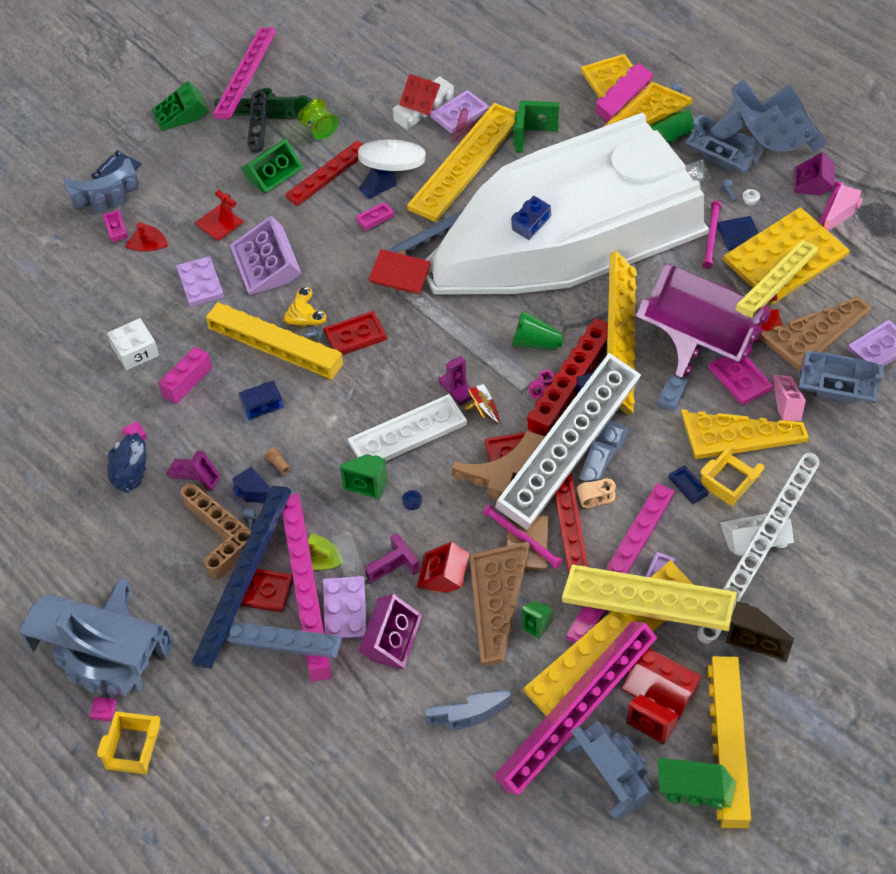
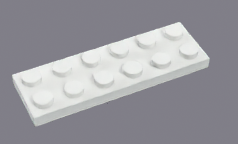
M450 394L352 436L348 438V443L357 458L369 454L380 456L385 461H388L466 426L467 420Z

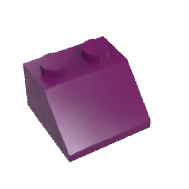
M823 152L795 167V193L822 195L834 188L835 163Z

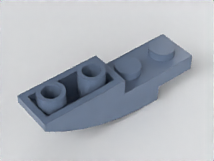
M496 690L493 693L476 692L472 695H467V704L454 703L450 706L434 705L430 708H425L427 726L449 723V731L482 723L494 717L511 704L510 690Z

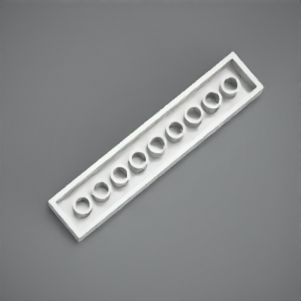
M609 353L499 497L495 508L528 530L635 387L641 374Z

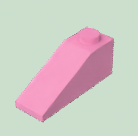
M841 185L825 221L824 228L827 231H830L854 215L856 208L860 209L863 200L860 198L862 191Z
M773 375L777 409L782 420L801 421L806 400L792 376Z

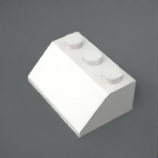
M775 512L778 517H783V514L780 512ZM767 513L720 522L729 550L738 556H742ZM790 518L786 520L771 547L784 548L788 546L787 544L794 543ZM765 527L767 533L773 534V530L770 527ZM755 543L756 549L763 551L762 545Z

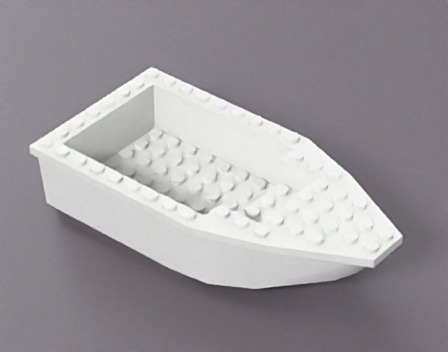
M644 113L637 114L538 150L503 166L477 190L438 248L425 259L431 262L425 281L433 294H518L573 287L609 273L610 253L617 251L629 264L709 234V228L704 223V194L700 190L701 184L698 180L693 181L686 172V165L661 134L657 130L653 131L647 124Z

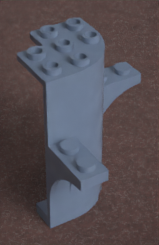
M743 79L730 88L734 101L727 114L710 128L715 137L723 142L747 126L762 146L773 151H790L807 143L811 151L815 153L828 144L790 84L761 103Z
M122 578L119 579L117 585H114L111 597L104 604L103 608L54 594L43 596L37 603L31 605L29 615L22 622L19 631L30 652H35L40 640H42L45 644L52 643L130 667L132 674L141 676L154 648L159 658L166 659L174 643L168 627L134 618L129 613L128 599L132 590L128 580Z

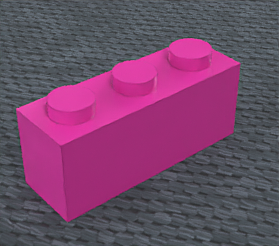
M194 346L158 382L162 396L177 404L212 369L209 354Z

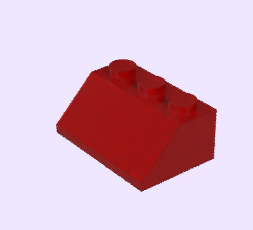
M648 648L631 667L622 690L635 698L640 694L650 697L664 708H671L679 715V721L699 688L701 676Z

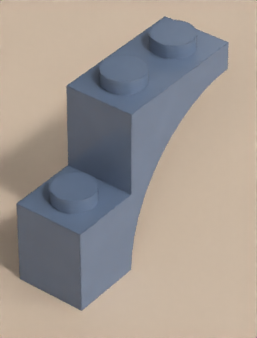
M614 421L606 424L599 441L593 442L579 479L585 482L601 480L613 455L623 446L629 431L628 427Z

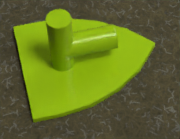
M311 533L308 538V545L313 570L323 571L344 565L341 554L335 545L324 537Z

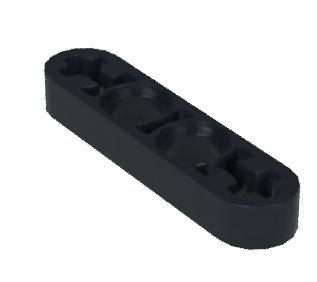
M256 90L251 97L247 143L253 153L261 152L264 147L268 97L262 90ZM259 96H262V98L260 99V105H259V102H258L257 99L259 98ZM257 110H261L263 112L260 117L254 116V113ZM255 126H261L259 132H253ZM254 137H257V142L259 145H256V147L254 148L253 145L255 144L256 140Z

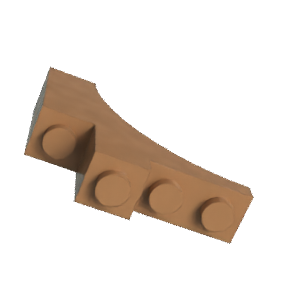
M526 431L516 448L504 457L492 462L465 464L454 461L451 476L460 481L467 480L473 482L474 485L479 487H488L486 494L498 500L509 486L511 479L515 478L545 436Z

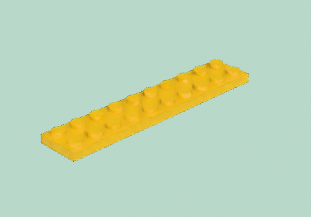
M493 103L408 203L407 210L437 222L513 131V124L517 123L514 121L515 112L517 111Z
M614 251L610 253L607 355L609 353L634 369L637 273L635 268L630 266L623 256ZM635 387L619 407L626 415L634 413Z
M671 560L650 577L694 585ZM611 611L525 686L523 691L547 717L631 622H645L653 632L666 620Z

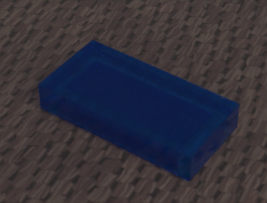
M685 465L669 474L668 478L692 505L708 496L709 491Z

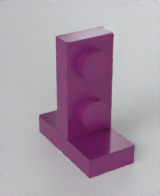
M462 356L450 360L446 364V374L439 377L438 382L462 406L473 399L468 392V389L471 388L466 383V360Z
M196 451L191 460L174 459L166 472L169 478L200 481L207 491H213L221 477L203 451Z
M398 533L390 536L391 547L394 551L388 552L381 559L373 561L365 567L366 579L370 584L404 564L412 575L420 572L419 560Z

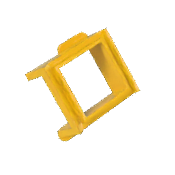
M729 445L716 461L710 460L700 473L702 475L701 486L733 507L754 481L761 476L764 465L759 463L754 469L732 455L733 446ZM726 464L747 476L734 492L714 480Z
M115 711L109 733L102 737L97 751V755L101 758L105 769L147 775L149 761L159 729L161 728L160 717ZM122 729L147 732L140 761L114 758Z

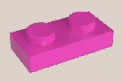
M383 202L357 215L356 221L367 231L394 217V211Z
M119 210L103 214L111 243L128 238Z

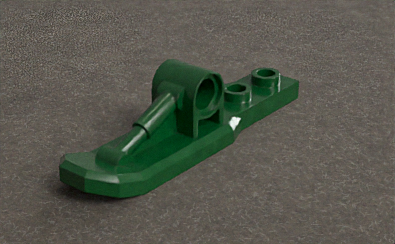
M260 89L268 97L266 119H297L307 117L313 110L312 99L305 95L276 97L272 89ZM259 96V98L257 99L258 102H259V105H260V99L262 98V96ZM215 98V109L221 98ZM241 98L232 116H250L251 98ZM257 110L254 113V116L260 117L263 112L261 110Z

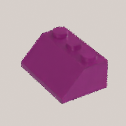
M395 594L378 598L358 652L375 663L404 669L423 615Z

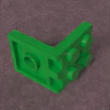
M519 100L518 112H515L514 119L517 123L513 124V133L516 134V136H513V146H516V153H523L525 130L558 132L559 102Z

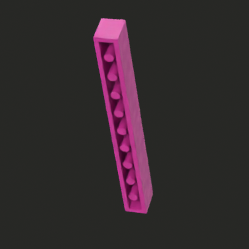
M299 493L291 494L282 514L302 631L324 634ZM306 655L311 682L332 678L329 658Z
M631 622L497 771L493 777L506 792L519 796L573 734L571 731L586 720L657 639L645 622Z

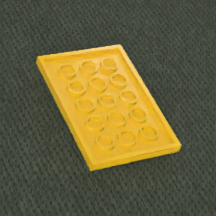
M799 207L725 254L723 261L754 288L802 240L818 247L817 253L776 293L777 301L768 302L772 306L848 256L850 250L804 209Z

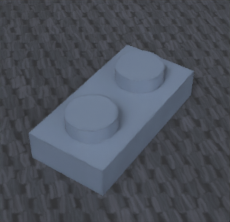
M670 374L657 401V406L675 412L688 384V379Z

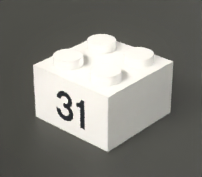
M141 318L107 333L111 347L126 371L159 356L156 342Z

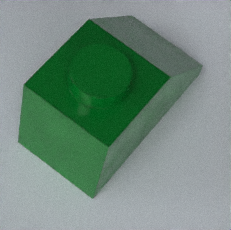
M533 601L522 608V630L540 639L553 620V610L546 604Z

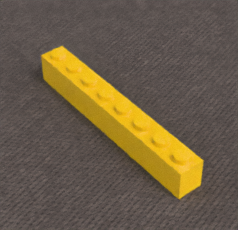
M217 302L206 316L209 329L332 380L343 365L342 353L338 350L328 348L319 342L316 343L304 336L294 334L290 330L282 329L258 317H253L243 311L233 309L229 305Z
M712 656L711 664H707V677H711V684H708V696L712 697L713 703H710L709 712L710 716H714V723H711V736H715V743L712 744V756L716 757L717 764L723 765L736 781L731 808L723 807L721 810L716 809V818L721 820V828L748 829L751 822L739 660L738 657Z

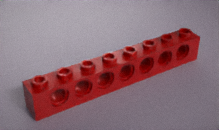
M595 318L593 323L587 326L584 336H580L576 348L573 347L570 351L568 360L563 361L559 373H555L551 385L546 386L544 395L536 401L534 410L529 411L526 421H528L527 430L546 437L607 350L608 322Z

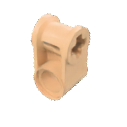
M608 478L580 484L577 487V492L582 507L588 509L612 503L616 498L614 492L616 484Z

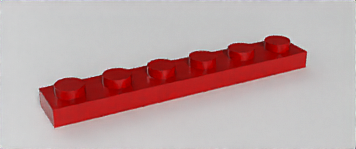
M356 140L288 191L286 199L296 206L301 205L359 161L358 150L364 144Z
M571 473L554 494L568 576L572 565L588 567Z

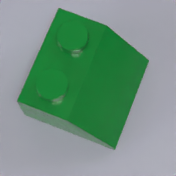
M365 454L340 465L344 490L380 499L388 482L385 459L377 455Z

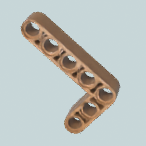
M187 484L181 489V495L186 508L225 539L204 561L208 576L212 579H219L237 564L251 531L194 484Z

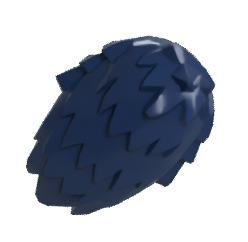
M137 432L131 436L127 434L120 444L116 442L107 457L109 483L117 490L129 493L130 490L140 485V480L144 477L143 473L146 470V443L143 439L141 440Z

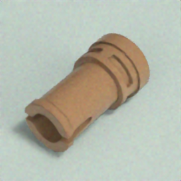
M276 447L270 448L265 453V459L271 465H274L281 475H286L290 472L291 466L282 458L281 453Z

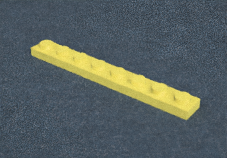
M802 240L737 304L736 311L753 318L760 311L761 307L765 306L817 253L818 247Z

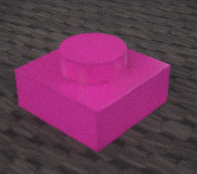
M139 421L121 428L124 437L127 434L131 436L137 432L141 440L147 439L146 433Z
M94 697L89 716L90 719L112 722L117 703L115 698Z

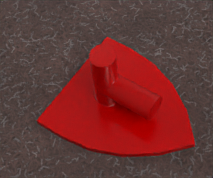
M142 222L137 223L138 229L125 245V248L136 251H155L168 247L167 240L162 232Z

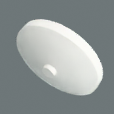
M377 140L362 145L358 150V159L361 163L371 168L402 171L421 166L425 162V150L421 146L407 141Z

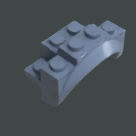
M702 114L699 115L693 122L694 131L686 142L687 147L700 152L703 160L729 172H732L735 168L746 173L751 164L756 165L764 151L763 146L755 138L736 132L721 142L710 129L718 122Z
M129 158L124 159L122 166L118 170L98 179L76 181L69 177L63 179L74 210L91 205L94 214L127 203L125 193L139 189L138 186H140L137 174Z
M805 351L801 362L798 389L816 392L815 397L852 404L855 400L875 403L879 383L883 376V365L841 355Z
M56 645L51 651L55 664L64 668L67 674L66 678L74 684L79 683L92 693L96 692L102 696L106 694L110 697L120 694L125 697L129 691L134 690L139 693L143 688L140 676L132 674L130 667L127 665L118 666L106 659Z
M596 721L585 731L579 726L571 731L576 738L566 744L564 749L568 754L575 751H586L620 799V803L609 811L614 819L627 816L654 796L650 790L653 786L644 776L648 773L644 767L647 763L640 753L635 754L631 748L634 745L626 735L622 737L618 732L614 734L607 723L603 725L599 721Z

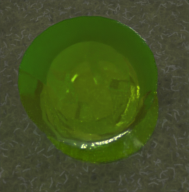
M322 98L314 99L307 104L297 117L302 125L309 126L313 137L317 140L329 137L339 124L338 117L327 111L326 103Z

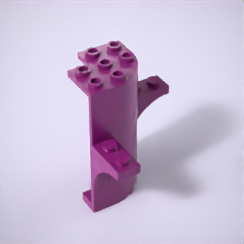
M667 263L663 267L651 298L642 300L636 316L661 327L670 335L678 352V367L675 375L683 378L686 374L689 375L693 368L691 362L694 357L697 358L701 350L699 344L738 362L748 358L753 348L751 346L754 340H759L762 334V323L767 322L771 312L768 311L770 307L766 305L761 307L760 311L753 318L745 316L736 311L737 304L745 296L734 292V288L707 280Z

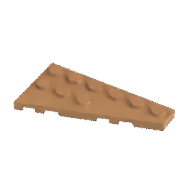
M855 297L839 303L836 307H828L817 314L812 313L795 319L787 325H779L768 332L763 331L760 339L800 372L802 357L805 351L824 352L871 311L872 307L860 297Z
M528 541L469 555L480 658L483 667L504 662L530 546Z

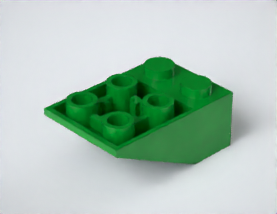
M189 80L151 109L161 131L197 121L209 112L201 92Z

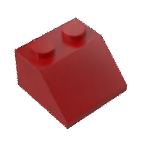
M453 542L425 552L417 587L445 593L462 588L469 553Z
M640 694L629 703L626 724L665 745L677 725L679 715L671 708H664L657 704L654 699Z

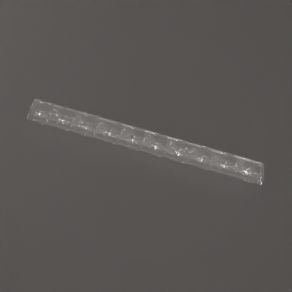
M396 289L397 295L522 394L529 389V384L535 380L532 376L426 292L421 290L420 295Z

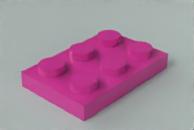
M723 356L709 363L708 369L741 406L773 390L772 383L749 358L738 362Z

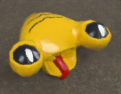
M303 287L297 291L295 300L288 307L284 315L285 323L300 328L308 325H321L326 322L324 311H316L307 303L313 294L311 288Z

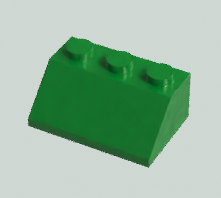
M690 109L675 112L649 126L653 131L657 130L666 142L673 143L679 140L678 136H686L692 133L694 119Z
M284 139L240 168L249 182L266 194L304 168L287 139Z
M658 757L660 792L668 802L674 804L687 802L696 807H700L703 804L718 810L723 809V807L731 808L736 781L723 765Z

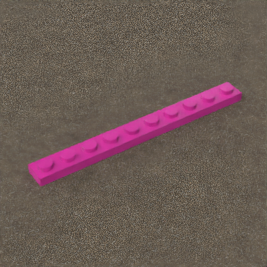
M260 27L213 112L215 119L226 120L230 119L276 33L274 27Z
M658 483L655 485L605 570L629 573L675 493L674 490ZM583 606L568 631L566 639L576 643L601 621L607 610Z

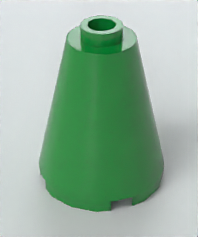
M522 311L512 346L557 350L558 347H562L564 337L561 336L562 332Z

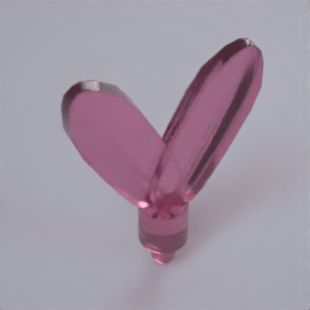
M463 108L460 112L457 131L453 135L452 142L458 140L461 135L470 132L478 122L477 120H472L466 123L468 117L467 108Z

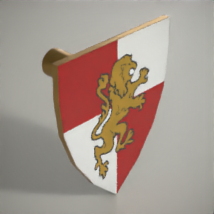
M484 384L468 389L473 400L464 406V410L468 413L475 408L482 419L488 416L496 424H499L496 406Z

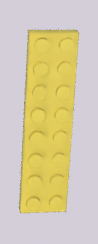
M572 565L562 595V602L729 631L737 592Z

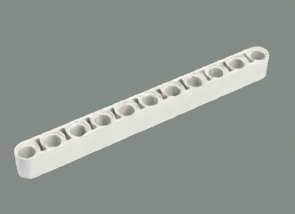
M806 453L798 461L722 590L737 592L735 605L741 599L818 468L819 459L815 454ZM804 461L809 462L812 468L806 467ZM794 478H799L802 484L796 483ZM784 494H789L793 501L787 500ZM775 510L780 511L783 517H778L775 514ZM765 527H770L773 530V534L767 533ZM755 543L761 544L763 551L757 550ZM745 560L751 561L753 568L747 567ZM735 577H740L743 580V585L737 584ZM700 626L697 637L702 643L710 644L719 636L722 630L708 628L713 632V637H708L704 633V629L708 627Z

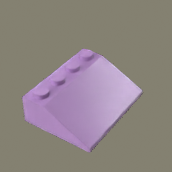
M272 216L265 219L230 245L249 295L286 285L302 274L283 226Z

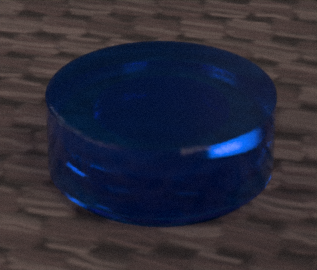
M415 490L405 492L402 496L403 506L408 510L418 509L422 504L421 494Z

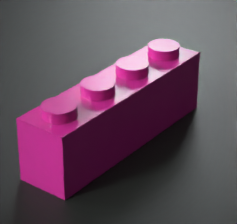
M640 63L635 67H630L626 73L627 75L620 77L616 83L617 85L614 88L610 87L606 92V96L604 98L600 97L597 100L595 113L607 123L651 83L653 74Z

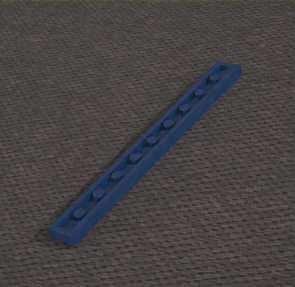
M272 486L191 662L196 667L212 669L292 492L288 487Z

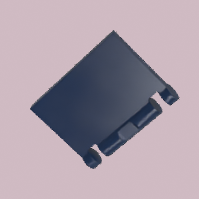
M116 150L114 152L115 155L112 154L96 169L97 173L93 172L91 176L93 179H98L115 172L122 166L126 158L130 159L135 171L141 166V162Z

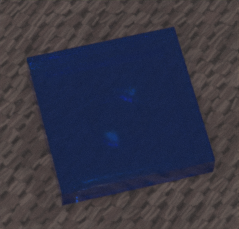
M751 216L717 222V228L728 251H732L759 234Z

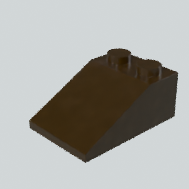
M737 601L725 643L787 662L794 638L759 608L749 603Z

